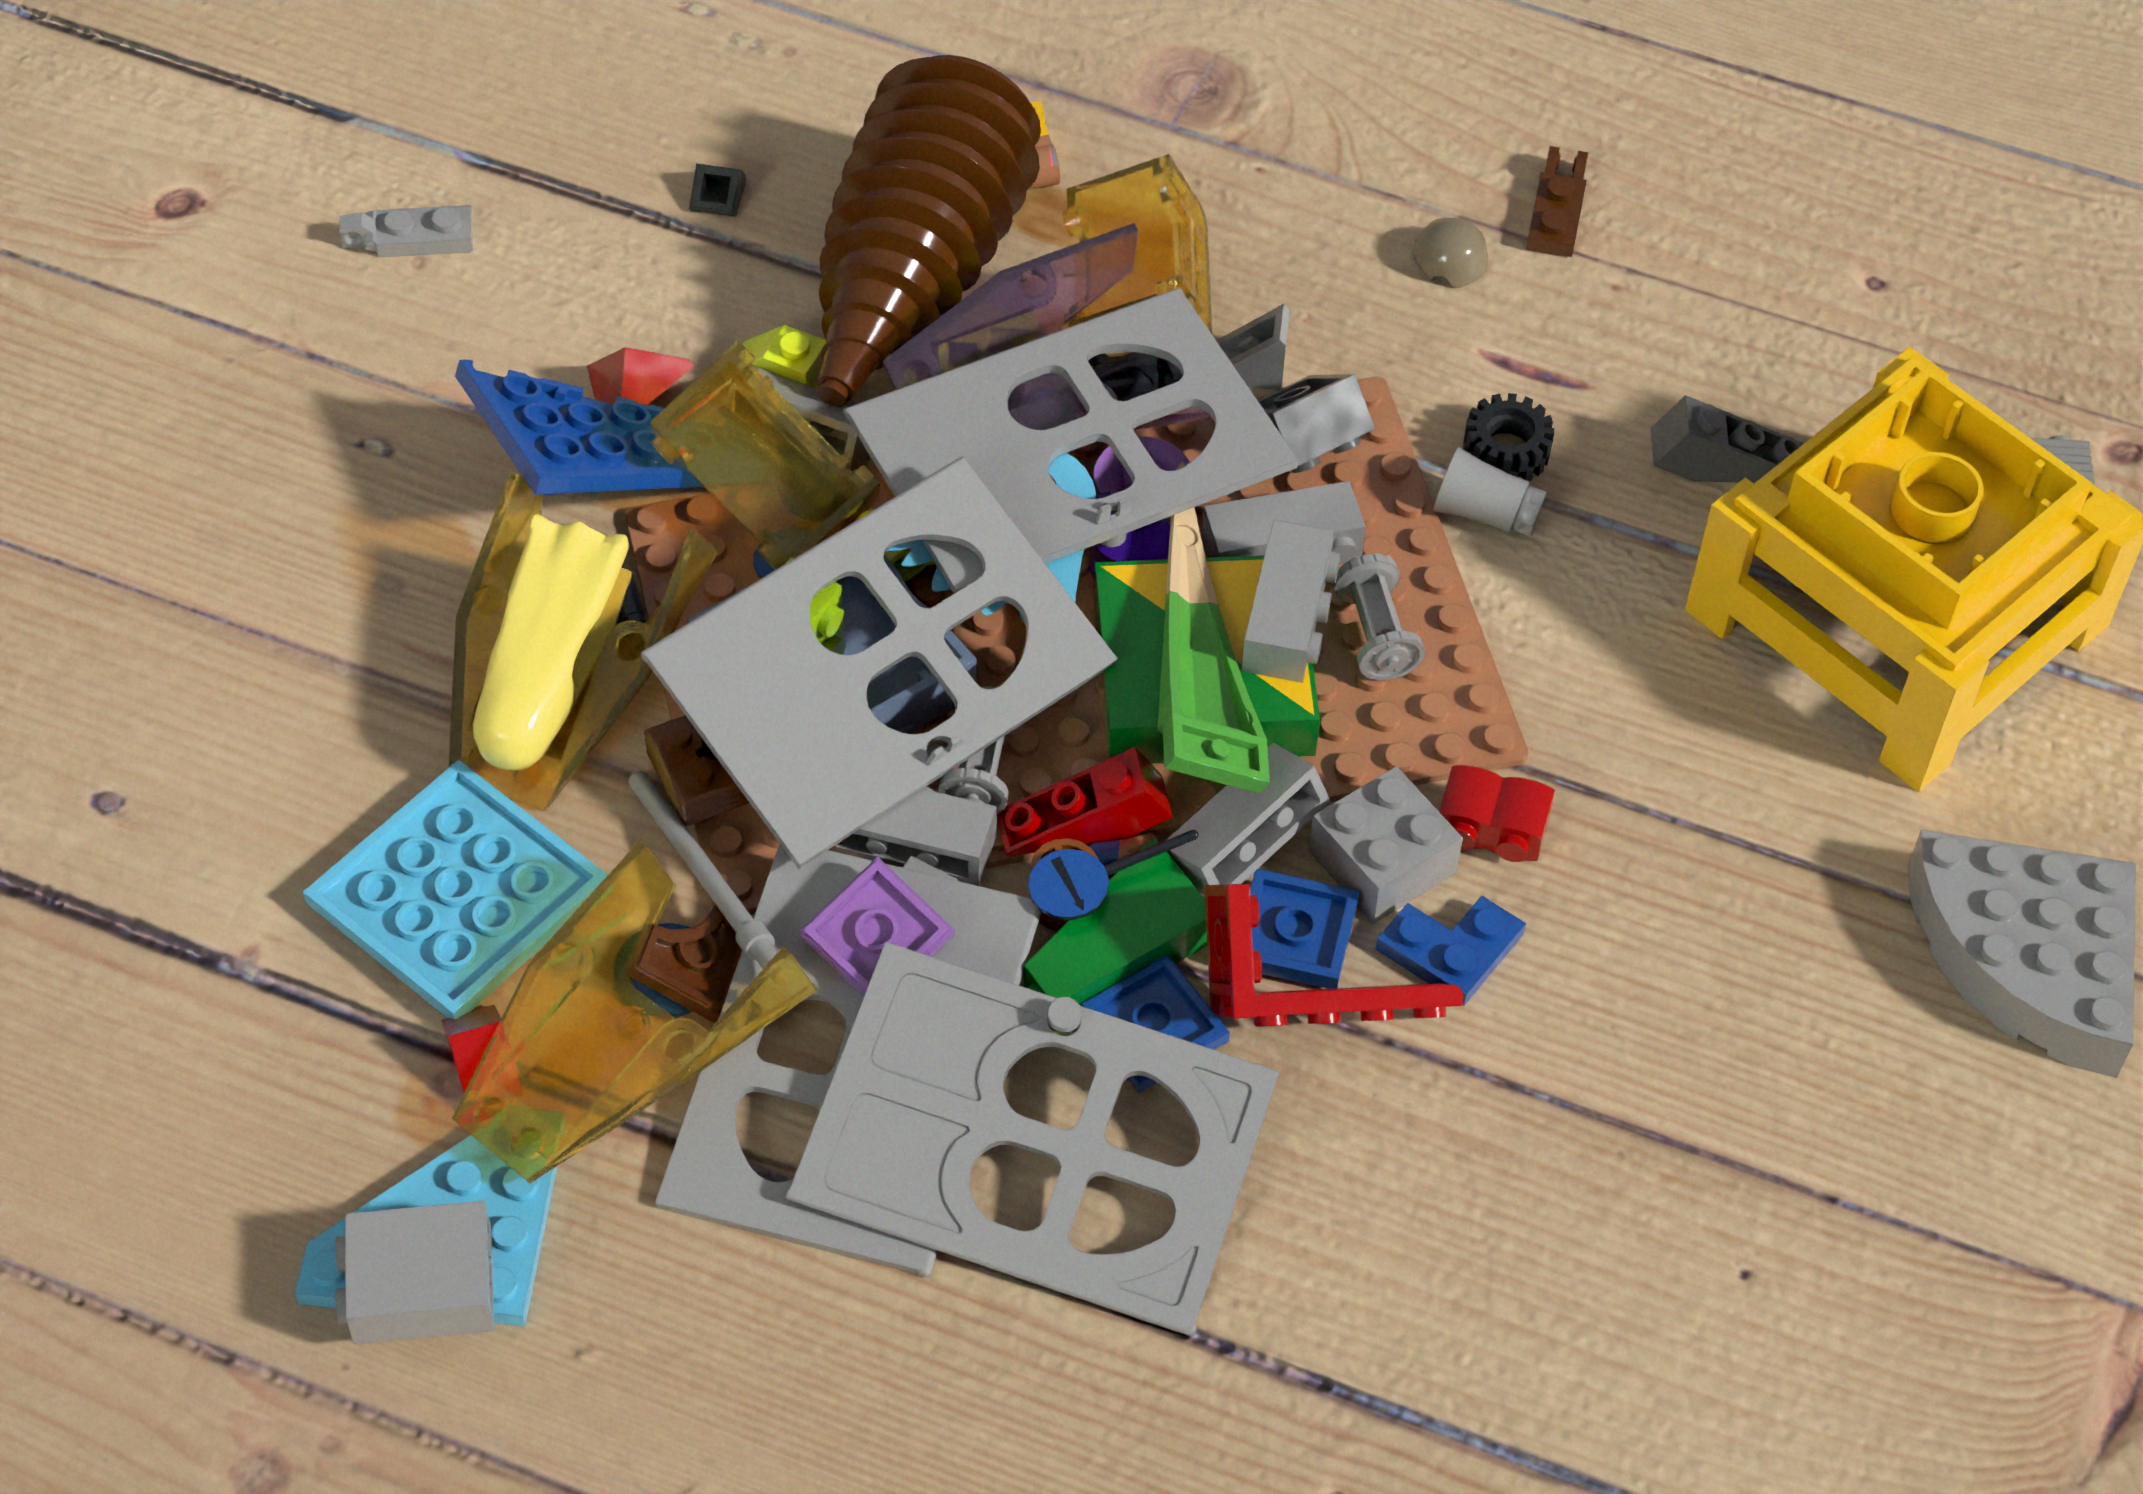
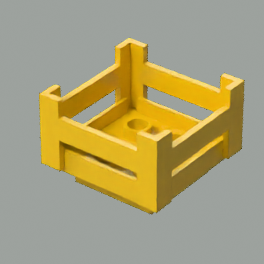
M1909 346L1877 372L1872 390L1757 482L1753 483L1745 477L1711 505L1685 611L1722 640L1733 631L1735 620L1744 625L1886 735L1887 738L1879 762L1917 792H1920L1952 763L1962 737L2066 646L2069 645L2079 652L2109 626L2143 544V513L2114 492L2109 491L2107 494L2084 476L1948 380V373ZM1755 554L1906 669L1909 674L1903 691L1898 690L1748 575L1753 555ZM2063 596L2060 604L2065 608L1984 677L1989 659Z

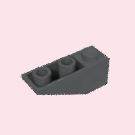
M1687 395L1679 400L1650 428L1654 466L1691 481L1739 483L1746 477L1755 483L1803 445V442L1795 440L1790 436H1785Z

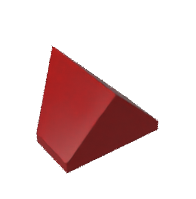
M624 347L587 365V370L595 400L614 404L618 396L648 405L694 366L687 358Z

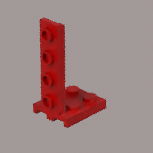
M1250 884L1205 885L1210 1008L1220 1017H1232V1019L1254 1018V1026L1264 1027L1287 1025V1015L1307 1014L1308 1024L1341 1022L1340 1012L1360 1011L1361 1021L1394 1020L1393 1009L1413 1008L1414 1018L1446 1017V1007L1463 1006V992L1461 988L1454 984L1441 983L1255 992L1254 983H1260L1262 978L1261 955L1259 950H1253L1252 928H1257L1259 925L1258 898L1255 894L1250 895Z

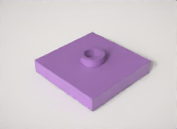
M876 857L799 930L800 937L863 997L885 942L933 957L955 935V929L879 857Z

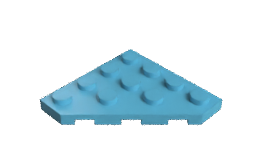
M508 1110L353 1213L486 1201L492 1227L495 1324L525 1327L566 1128L564 1115ZM345 1218L307 1242L295 1291L298 1304L336 1308V1289L346 1288L345 1271H338L335 1254L336 1237L345 1236Z

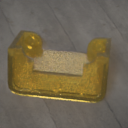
M1170 154L1067 188V209L1063 210L1062 215L1069 235L1072 237L1077 236L1083 245L1084 301L1078 300L1069 305L1068 314L1064 316L1065 329L1165 292L1181 288L1212 334L1207 221L1200 201Z
M737 340L650 422L651 430L656 436L651 441V444L668 463L672 464L678 460L762 544L757 549L758 552L776 570L783 566L791 557L796 558L853 523L863 512L867 511L879 500L881 482L864 465L858 470L854 469L851 471L852 459L846 453L840 455L774 389V382L767 375L763 378L759 370L752 365L756 357Z

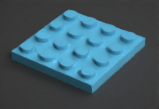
M458 759L303 891L306 904L445 1017L456 1019L472 1011L610 888V881L607 873Z

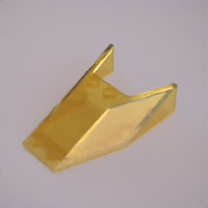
M510 472L456 614L449 767L459 759L509 799L546 811L649 679L652 669L643 661L641 652L675 631L718 550L699 532L689 529L662 603L646 623L629 620L619 624L616 623V626L611 629L605 640L595 670L588 679L564 724L541 759L524 770L507 771L494 767L486 762L479 752L473 737V721L483 689L489 658L500 632L508 592L529 534L531 517L534 514L542 516L543 498L542 494L535 495L524 478Z
M640 841L635 844L528 963L452 1117L460 1127L529 1183L540 1178L678 1088L818 991L791 952L784 947L776 953L709 1031L692 1019H675L633 987L632 978L626 975L642 931L651 923L658 924L676 886L647 846Z

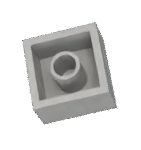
M1396 766L1313 815L1309 852L1340 887L1360 891L1357 906L1374 924L1456 874L1463 837Z

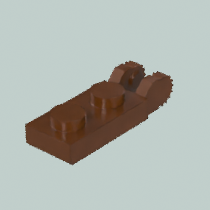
M1550 146L1545 173L1541 172L1526 249L1572 257L1587 181L1584 179L1588 152L1578 151L1572 168L1574 175L1573 177L1555 174L1559 168L1561 158L1559 153L1560 147Z

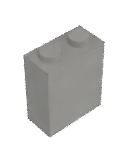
M486 1201L345 1214V1236L336 1237L335 1254L338 1271H345L346 1288L336 1289L335 1303L338 1323L348 1324L354 1345L495 1331L492 1227Z

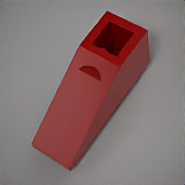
M1134 747L1006 805L1005 809L997 814L1005 853L1012 857L1035 853L1043 844L1054 839L1070 838L1081 841L1086 845L1100 841L1126 839L1173 818L1162 774Z

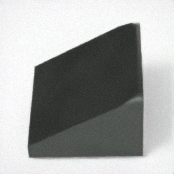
M696 163L689 209L736 217L746 183V175L741 169Z

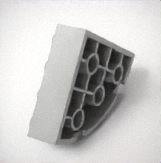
M1921 830L1908 863L1910 901L1917 923L1921 922L1922 928L1931 943L1929 951L1938 968L1965 1001L2004 1033L2014 1039L2021 1035L2035 1045L2047 1049L2046 1056L2074 1068L2117 1078L2133 1046L2136 863Z

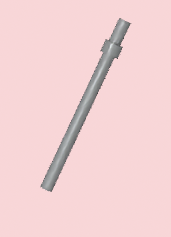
M638 771L632 774L628 781L629 786L735 930V939L742 951L749 959H756L772 982L784 980L788 976L790 969L774 948V937L764 923L752 918L647 773Z

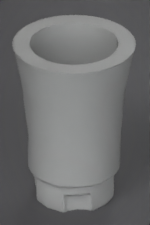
M1457 447L1443 479L1433 511L1461 516L1494 526L1509 533L1513 528L1514 531L1530 537L1547 492L1529 486V481L1508 474Z

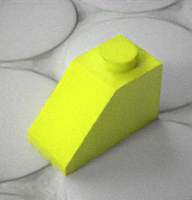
M787 325L780 326L744 341L723 371L722 380L726 382V379L752 364L818 389L817 378L822 363L821 351L826 344V340Z

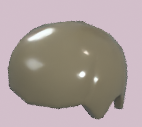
M1448 217L1436 219L1429 223L1415 239L1414 258L1430 280L1435 276H1443L1452 287L1460 288L1476 282L1487 271L1488 253L1485 238L1474 224L1465 219Z

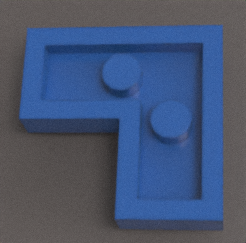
M1481 896L1453 930L1448 929L1407 903L1378 936L1375 950L1428 984L1441 983L1459 986L1463 992V1006H1465L1524 935L1526 923L1484 896Z

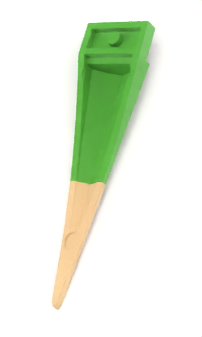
M1183 462L1176 468V470L1181 469L1185 466ZM1193 507L1172 515L1170 521L1157 730L1163 734L1164 768L1260 794L1270 783L1267 738L1252 705L1226 632L1208 569L1195 508Z

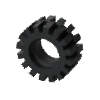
M1508 393L1507 401H1502L1500 394L1492 395L1491 403L1485 398L1480 400L1477 409L1472 407L1469 412L1463 440V450L1485 463L1529 482L1532 481L1533 473L1537 476L1542 474L1544 466H1547L1549 462L1555 429L1552 428L1553 420L1551 415L1545 416L1546 409L1541 404L1533 409V399L1526 396L1522 403L1517 402V394ZM1499 433H1509L1520 437L1525 443L1505 445L1497 442L1491 436Z

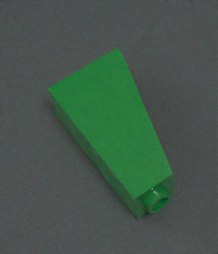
M1155 838L1149 841L1139 851L1158 844V840ZM1167 852L1118 871L1109 880L1107 898L1099 909L1086 917L1069 920L1024 965V987L1055 998L1070 997L1079 1004L1167 954L1177 964L1207 947L1205 898ZM1050 1027V1029H1051L1053 1032H1056V1031H1057V1030H1055L1054 1028H1051V1027Z

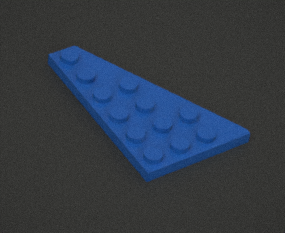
M459 360L455 373L456 379L535 495L551 496L560 493H600L602 491H644L646 489L661 488L687 489L689 487L702 486L729 487L742 484L777 483L778 476L782 473L781 469L727 423L723 424L722 430H717L690 423L691 414L655 405H643L634 400L618 396L614 404L583 397L582 387L545 378H534L525 373L509 369L507 376L502 377L475 370L472 360ZM764 442L790 465L799 462L793 452Z

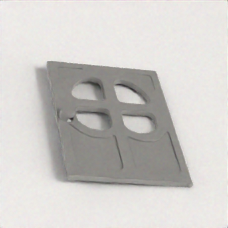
M1181 288L1165 292L844 409L845 418L852 425L895 497L963 456L1045 564L1099 543L1106 547L1120 546L1124 543L1126 534L1130 531L1296 469L1298 466L1297 457L1186 298ZM1104 353H1143L1170 361L1181 371L1182 378L1173 384L1130 400L1117 401L1110 396L1088 361L1094 356ZM1044 374L1062 375L1087 410V415L1047 430L1030 429L1014 420L1008 410L1007 403L1011 392L1016 386ZM1197 407L1206 411L1214 420L1215 430L1202 453L1178 470L1165 471L1160 469L1134 432V428L1185 408ZM1094 442H1104L1112 448L1131 477L1133 484L1129 488L1107 497L1086 499L1070 494L1056 485L1051 479L1048 470L1052 461L1058 456ZM1111 511H1117L1115 514L1111 515ZM921 540L953 593L958 592L983 575V566L980 559L969 548L947 541Z
M963 456L641 652L643 661L649 665L798 869L1116 664L1118 660ZM910 541H947L963 545L973 551L982 563L983 575L934 607L923 608L915 603L887 566L883 556L891 547ZM844 577H856L863 581L895 625V630L891 634L867 649L853 655H841L825 648L817 640L810 624L809 610L813 598L821 590ZM1003 601L1016 607L1024 618L1026 624L1025 646L1021 660L1011 676L997 688L984 689L973 680L946 644L944 635L989 605ZM908 657H917L925 663L955 705V713L952 717L934 729L922 734H907L887 727L872 714L867 702V687L869 683L878 675ZM938 740L949 743L948 746L935 744L927 748L930 743Z
M779 844L754 920L763 922L775 940L774 948L788 965L790 972L784 980L772 982L756 959H749L742 951L655 1201L656 1208L918 1274L921 1277H930L937 1250L787 1200L786 1192L791 1186L793 1179L785 1182H772L762 1178L751 1168L739 1145L736 1131L737 1107L740 1100L750 1092H760L814 1106L819 1114L864 998L800 937L799 930L862 872L872 860L827 850L798 869ZM886 864L955 929V935L933 956L934 958L1016 985L1020 984L1024 965L1026 964L1041 915V911L1032 902L1031 898ZM817 1000L831 1004L842 1014L846 1021V1030L835 1065L829 1073L817 1075L768 1063L760 1059L757 1049L768 1019L778 1009L799 1001ZM748 1002L757 1008L758 1013L753 1008L748 1007Z
M885 942L791 1186L787 1189L786 1199L1158 1326L1193 1336L1197 1327L1196 1320L1280 1071L1080 1006L1077 1001L1070 997L1055 998ZM1050 1027H1051V1028H1054L1055 1030L1060 1031V1032H1069V1034H1071V1035H1068V1036L1058 1035V1034L1054 1033V1032L1050 1029ZM1056 1047L1082 1055L1094 1064L1096 1073L1079 1121L1074 1127L1060 1129L1016 1113L1008 1104L1004 1094V1080L1012 1066L1027 1053L1038 1048ZM1135 1075L1148 1077L1167 1089L1181 1103L1191 1118L1199 1138V1149L1191 1162L1184 1166L1175 1167L1114 1147L1107 1142L1105 1132L1122 1084L1127 1078ZM998 1145H1010L1051 1158L1059 1164L1060 1174L1044 1219L1039 1227L1030 1231L1016 1230L989 1220L977 1208L970 1189V1175L976 1160L987 1150ZM1096 1176H1105L1168 1198L1174 1207L1175 1219L1168 1232L1160 1239L1132 1251L1118 1254L1084 1253L1076 1249L1069 1240V1233L1086 1185L1090 1179Z

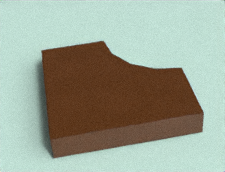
M714 905L705 912L699 923L691 928L670 930L653 923L644 928L626 975L717 1025L742 949L736 942L735 930L719 908Z

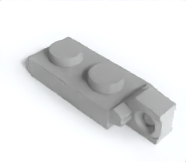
M471 205L377 210V212L372 210L365 214L360 212L342 215L339 220V233L343 249L365 248L366 250L377 251L378 257L470 253L473 251V215Z

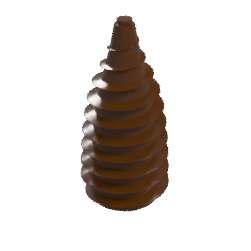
M938 55L912 59L901 63L886 73L879 83L875 100L870 104L865 114L863 127L858 131L853 142L852 154L845 162L842 182L834 193L832 202L833 212L830 214L825 225L824 238L826 245L823 247L819 258L820 272L823 279L819 287V300L824 311L821 326L826 344L821 351L822 363L817 378L818 396L825 403L842 406L845 402L850 401L871 374L885 366V358L889 354L906 352L912 345V337L930 334L937 328L940 316L959 306L962 300V292L967 291L976 284L980 277L982 266L989 263L996 254L998 241L1009 232L1013 222V215L1021 209L1026 199L1027 190L1036 181L1040 165L1035 145L1039 141L1041 134L1040 120L1035 108L1022 90L996 69L966 57Z

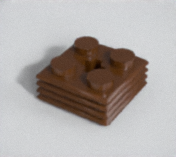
M685 715L644 731L646 753L680 820L685 826H690L749 803Z

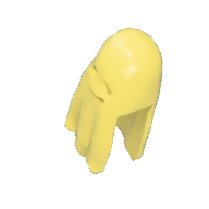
M539 514L532 515L529 534L508 592L500 632L489 658L483 689L473 721V737L480 754L490 765L507 771L524 770L532 766L548 750L573 709L588 679L602 659L611 641L625 593L631 581L632 572L621 568L629 549L626 535H605L586 526L582 522L573 521L570 524H557Z

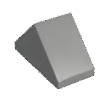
M1284 304L1216 340L1248 387L1272 390L1282 389L1290 309Z

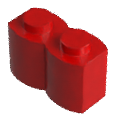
M1454 765L1450 771L1439 812L1463 837L1461 850L1486 848L1510 862L1538 861L1552 810L1555 790L1543 783L1526 778H1503L1483 768Z

